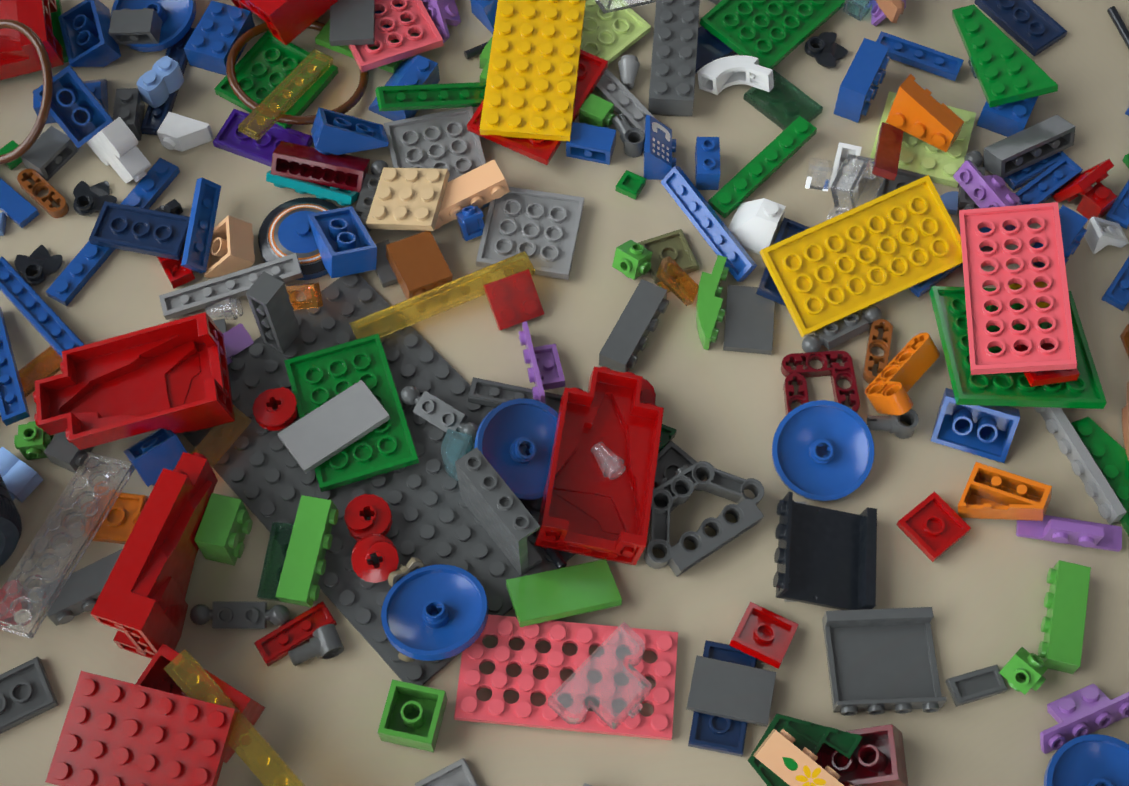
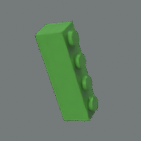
M301 495L275 596L281 602L312 607L313 602L317 601L320 593L319 578L326 569V560L324 559L326 550H329L332 545V526L337 523L339 510L332 500Z
M1059 560L1048 571L1047 583L1050 584V589L1044 598V607L1047 608V615L1043 617L1041 623V632H1044V640L1040 642L1038 648V656L1041 657L1048 669L1073 674L1081 665L1091 567Z

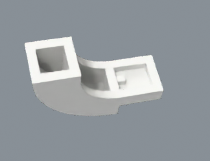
M735 55L719 58L706 64L697 72L699 89L718 95L729 86L738 84L749 85L770 92L774 87L773 70L760 66L759 58L752 56Z

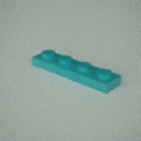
M271 170L266 175V181L274 183L276 187L292 188L297 193L316 195V198L323 200L331 199L343 206L353 204L360 195L359 192L272 175Z

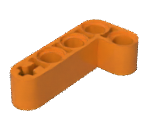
M920 333L914 336L865 389V394L877 413L902 415L913 407V402L907 392L940 356L939 350L928 333Z

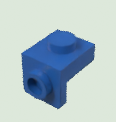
M467 206L461 212L456 213L465 241L483 234L484 221L482 217H484V214L478 206Z

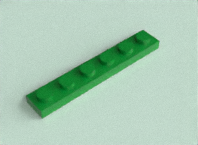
M486 82L379 86L375 91L379 112L479 107L484 99Z
M799 116L708 200L709 205L723 218H726L816 134L817 128Z

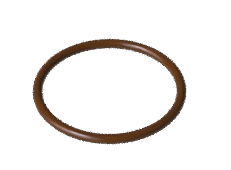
M1 19L0 29L9 28L17 30L24 34L33 44L42 67L43 95L38 117L29 135L13 151L0 155V164H6L18 159L33 146L47 121L53 94L52 68L45 46L31 28L11 19Z
M314 21L307 28L321 31L325 24ZM266 22L251 28L237 39L227 57L226 74L234 94L252 111L270 120L293 125L313 124L316 115L295 116L272 111L256 103L241 88L235 73L237 56L248 41L270 30ZM360 70V80L354 94L343 105L331 111L345 114L360 101L367 88L368 71L361 72Z

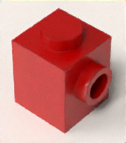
M1099 182L1093 186V189L1083 195L1076 210L1088 220L1093 216L1102 218L1109 212L1117 195Z

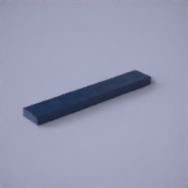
M190 28L187 34L176 44L167 48L165 56L179 63L183 76L188 63L184 47L195 28ZM179 89L169 94L168 99L161 106L153 108L148 105L140 129L142 134L158 136L157 130L168 112H172Z

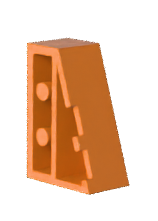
M910 74L898 89L886 123L947 152L957 140L964 121L944 103L940 104L931 96L932 92L927 88L924 90L914 81L916 78Z
M976 462L959 501L958 515L961 518L1043 521L1051 501L1052 486Z

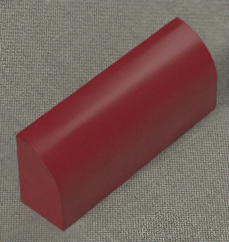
M281 141L272 155L271 174L360 193L366 173L368 174L370 159L347 154L324 155L313 147Z

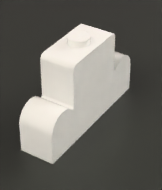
M118 117L86 142L97 157L106 166L111 165L125 183L133 179L137 182L147 175L145 170L151 164L136 146L138 145L137 138L121 117Z

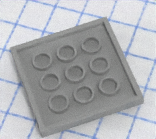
M472 107L384 123L393 168L448 169L450 173L449 182L485 164L486 161L479 135L467 130V124L473 116Z
M509 187V193L491 201L478 250L476 266L512 272H521L529 269L532 275L569 280L584 207V197Z

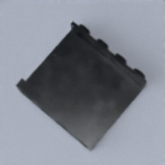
M788 492L782 500H779L777 505V515H780L775 532V537L778 539V548L774 555V562L777 563V572L773 579V587H776V598L839 610L873 609L876 606L877 509L867 507L858 515L797 503L792 500L793 492Z

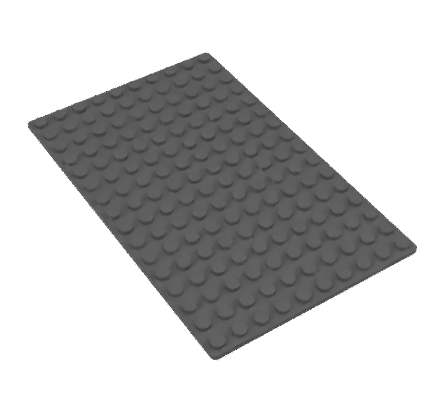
M356 273L340 277L294 311L300 334L284 354L266 345L260 336L251 346L231 358L233 362L228 364V373L235 421L207 429L182 432V434L200 454L207 457L211 467L235 494L242 499L243 503L286 551L289 546L301 495L333 501L339 510L337 523L332 526V545L329 550H326L324 558L326 560V569L324 574L320 575L318 585L322 592L402 682L423 686L459 654L436 661L415 660L413 662H405L399 659V651L389 642L381 621L383 602L392 588L388 583V579L379 583L366 582L358 577L352 567L351 554L358 541L350 535L344 519L345 509L349 502L363 494H374L383 498L388 503L392 513L393 523L386 537L393 542L399 556L398 566L400 564L406 566L409 560L415 557L423 562L424 567L442 564L456 566L468 571L483 586L488 601V614L504 616L513 608L506 587V580L522 576L461 500L455 461L472 451L475 441L466 442L461 437L460 431L456 437H453L412 411L416 405L404 404L400 394L406 386L416 387L420 392V396L426 390L466 414L468 417L464 423L472 422L478 426L494 408L468 402L471 385ZM379 334L419 463L321 492L315 469L305 474L279 439L277 433L282 430L269 431L257 423L253 414L254 401L259 394L268 389L285 387L292 391L284 360ZM299 413L293 423L300 419ZM543 497L535 500H523L538 522ZM533 533L527 539L542 557V562L523 576L558 569L543 547L534 545L536 537ZM558 550L565 562L575 555V553ZM372 553L371 559H368V561L373 560L374 564H377L382 556L377 557L376 553Z

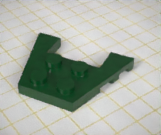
M776 714L749 757L748 762L767 786H790L753 756L773 729L779 733L782 729L796 739L793 744L801 751L806 747L817 756L825 743L849 759L863 737L858 734Z

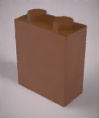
M424 231L386 245V258L408 302L423 300L430 294L436 292L443 293L452 287L453 275L431 231Z

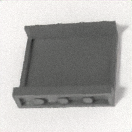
M477 447L455 461L461 500L518 573L523 576L542 562V557L527 539L529 535L540 528V525Z
M932 607L825 612L822 623L833 713L841 712L843 716H852L858 714L859 711H868L871 715L885 713V710H895L898 714L912 712V709H923V712L931 713L942 708L947 699L941 695L930 624L934 617Z

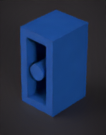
M572 122L570 142L566 141V156L610 165L616 145V130L608 127L588 125L587 123Z

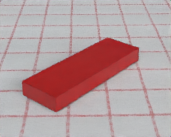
M322 601L260 638L254 644L269 667L287 656L288 651L308 643L309 639L313 637L312 633L317 628L327 624H334L336 626L337 623Z

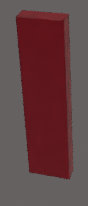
M882 122L872 174L892 181L895 180L899 165L903 130Z

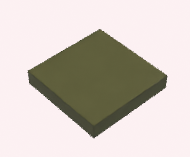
M682 229L638 242L644 248L653 252L649 272L655 284L699 270V264Z

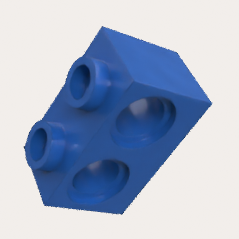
M697 137L695 146V187L698 190H718L721 175L719 137Z

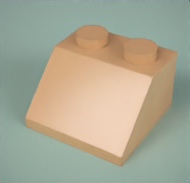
M228 215L214 227L207 270L204 272V277L224 276L249 268L255 263L254 235L251 223Z

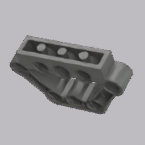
M699 461L690 467L687 464L682 466L675 472L676 476L670 480L663 478L654 485L655 489L652 496L648 527V546L644 552L646 564L654 569H660L669 565L678 577L757 525L764 517L757 507L764 496V487L759 480L754 478L744 479L718 470L709 462ZM695 473H703L707 480H698ZM675 486L684 487L686 494L677 493ZM744 490L752 491L755 498H748L744 494ZM693 491H705L738 503L737 505H726L717 518L709 517L705 519L696 532H685L673 547L669 544L670 508L673 504L687 502ZM662 499L666 507H657L654 500ZM725 514L734 515L736 523L728 522ZM704 528H713L716 532V536H708L705 533ZM683 541L693 542L695 550L686 549ZM652 549H661L664 553V557H655L652 553Z

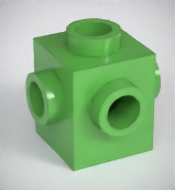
M629 240L616 247L612 267L622 272L626 277L635 280L649 272L653 252L644 248L643 245Z
M31 421L27 424L18 425V435L14 437V444L26 460L48 458L44 451L54 438V435L49 436L36 425L35 421Z
M1021 647L999 673L1007 679L1008 684L1014 690L1021 691L1025 695L1031 688L1037 691L1045 682L1046 678L1042 675L1048 668L1039 656L1034 653L1030 654Z

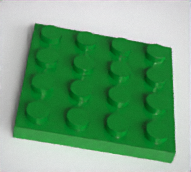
M269 31L235 65L238 83L252 100L272 111L301 116L339 73L337 66L291 42L287 46L284 45ZM227 75L214 88L216 95L259 118L271 121L285 129L291 128L293 125L265 118L244 105L230 87Z

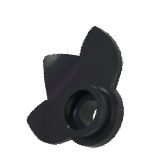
M823 32L818 37H811L804 46L807 55L814 57L818 64L827 68L836 67V61L842 59L848 53L847 49L835 43L837 34L834 32Z
M80 181L73 191L75 197L73 208L81 216L101 211L105 201L112 203L117 201L115 196L110 195L108 181L91 187L86 182Z
M40 245L29 257L17 255L15 268L22 273L23 279L29 285H39L48 275L59 270L63 257L62 255L50 256L48 250L43 245Z

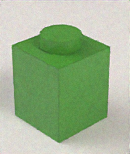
M591 93L580 108L579 122L598 127H610L612 125L611 121L615 117L614 104Z

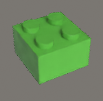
M215 493L211 494L194 539L205 559L235 566L237 558H241L244 551L243 542L245 536L250 534L253 524L242 499Z
M392 679L378 729L381 741L434 752L448 701L446 692Z

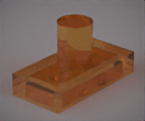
M670 256L662 259L656 277L661 280L657 283V286L666 289L667 293L673 292L686 306L693 304L699 285Z
M319 282L285 285L294 310L323 306Z

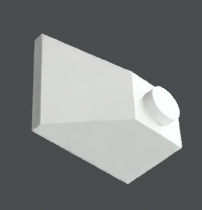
M765 198L740 203L728 229L744 249L760 255L759 252L762 249L772 245L784 218L786 206Z

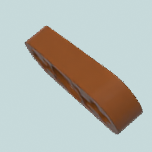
M24 169L18 174L17 180L21 188L51 217L61 218L68 213L69 206L65 198L34 169ZM27 179L33 180L35 185L32 186ZM41 190H49L46 196H37ZM54 201L60 207H53L51 202Z
M885 319L874 321L869 330L862 374L863 379L868 384L888 365L893 327ZM878 328H882L884 332L881 340L877 339L879 334ZM879 347L884 351V355L875 356L871 349ZM874 364H878L877 376L872 375Z

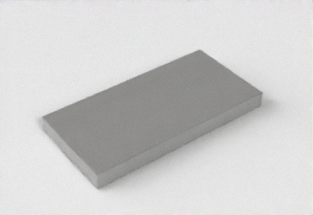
M360 380L277 434L296 462L307 474L388 421L390 416L365 383Z

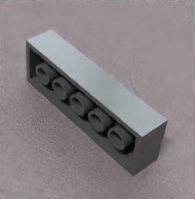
M656 0L648 110L651 114L693 116L700 0Z

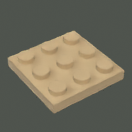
M383 167L366 221L368 228L434 231L450 176L448 169Z

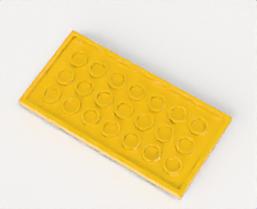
M498 0L480 123V135L570 142L586 0Z
M929 175L766 247L759 252L801 337L963 264L961 236Z

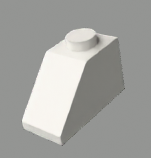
M168 112L157 130L162 146L169 150L175 149L181 152L208 143L214 138L208 123Z

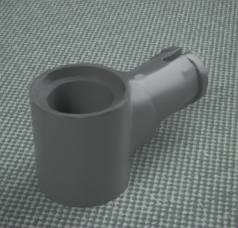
M619 114V117L617 115L613 117L611 122L620 133V139L624 143L625 154L633 158L642 155L644 151V132L639 128L632 127L624 114Z
M912 409L902 415L867 416V425H869L870 431H889L901 439L911 437L919 422L918 414ZM901 422H907L910 426H905Z
M327 624L317 628L312 633L313 637L309 639L310 642L288 651L294 666L316 656L317 658L330 659L344 651V646L334 624Z

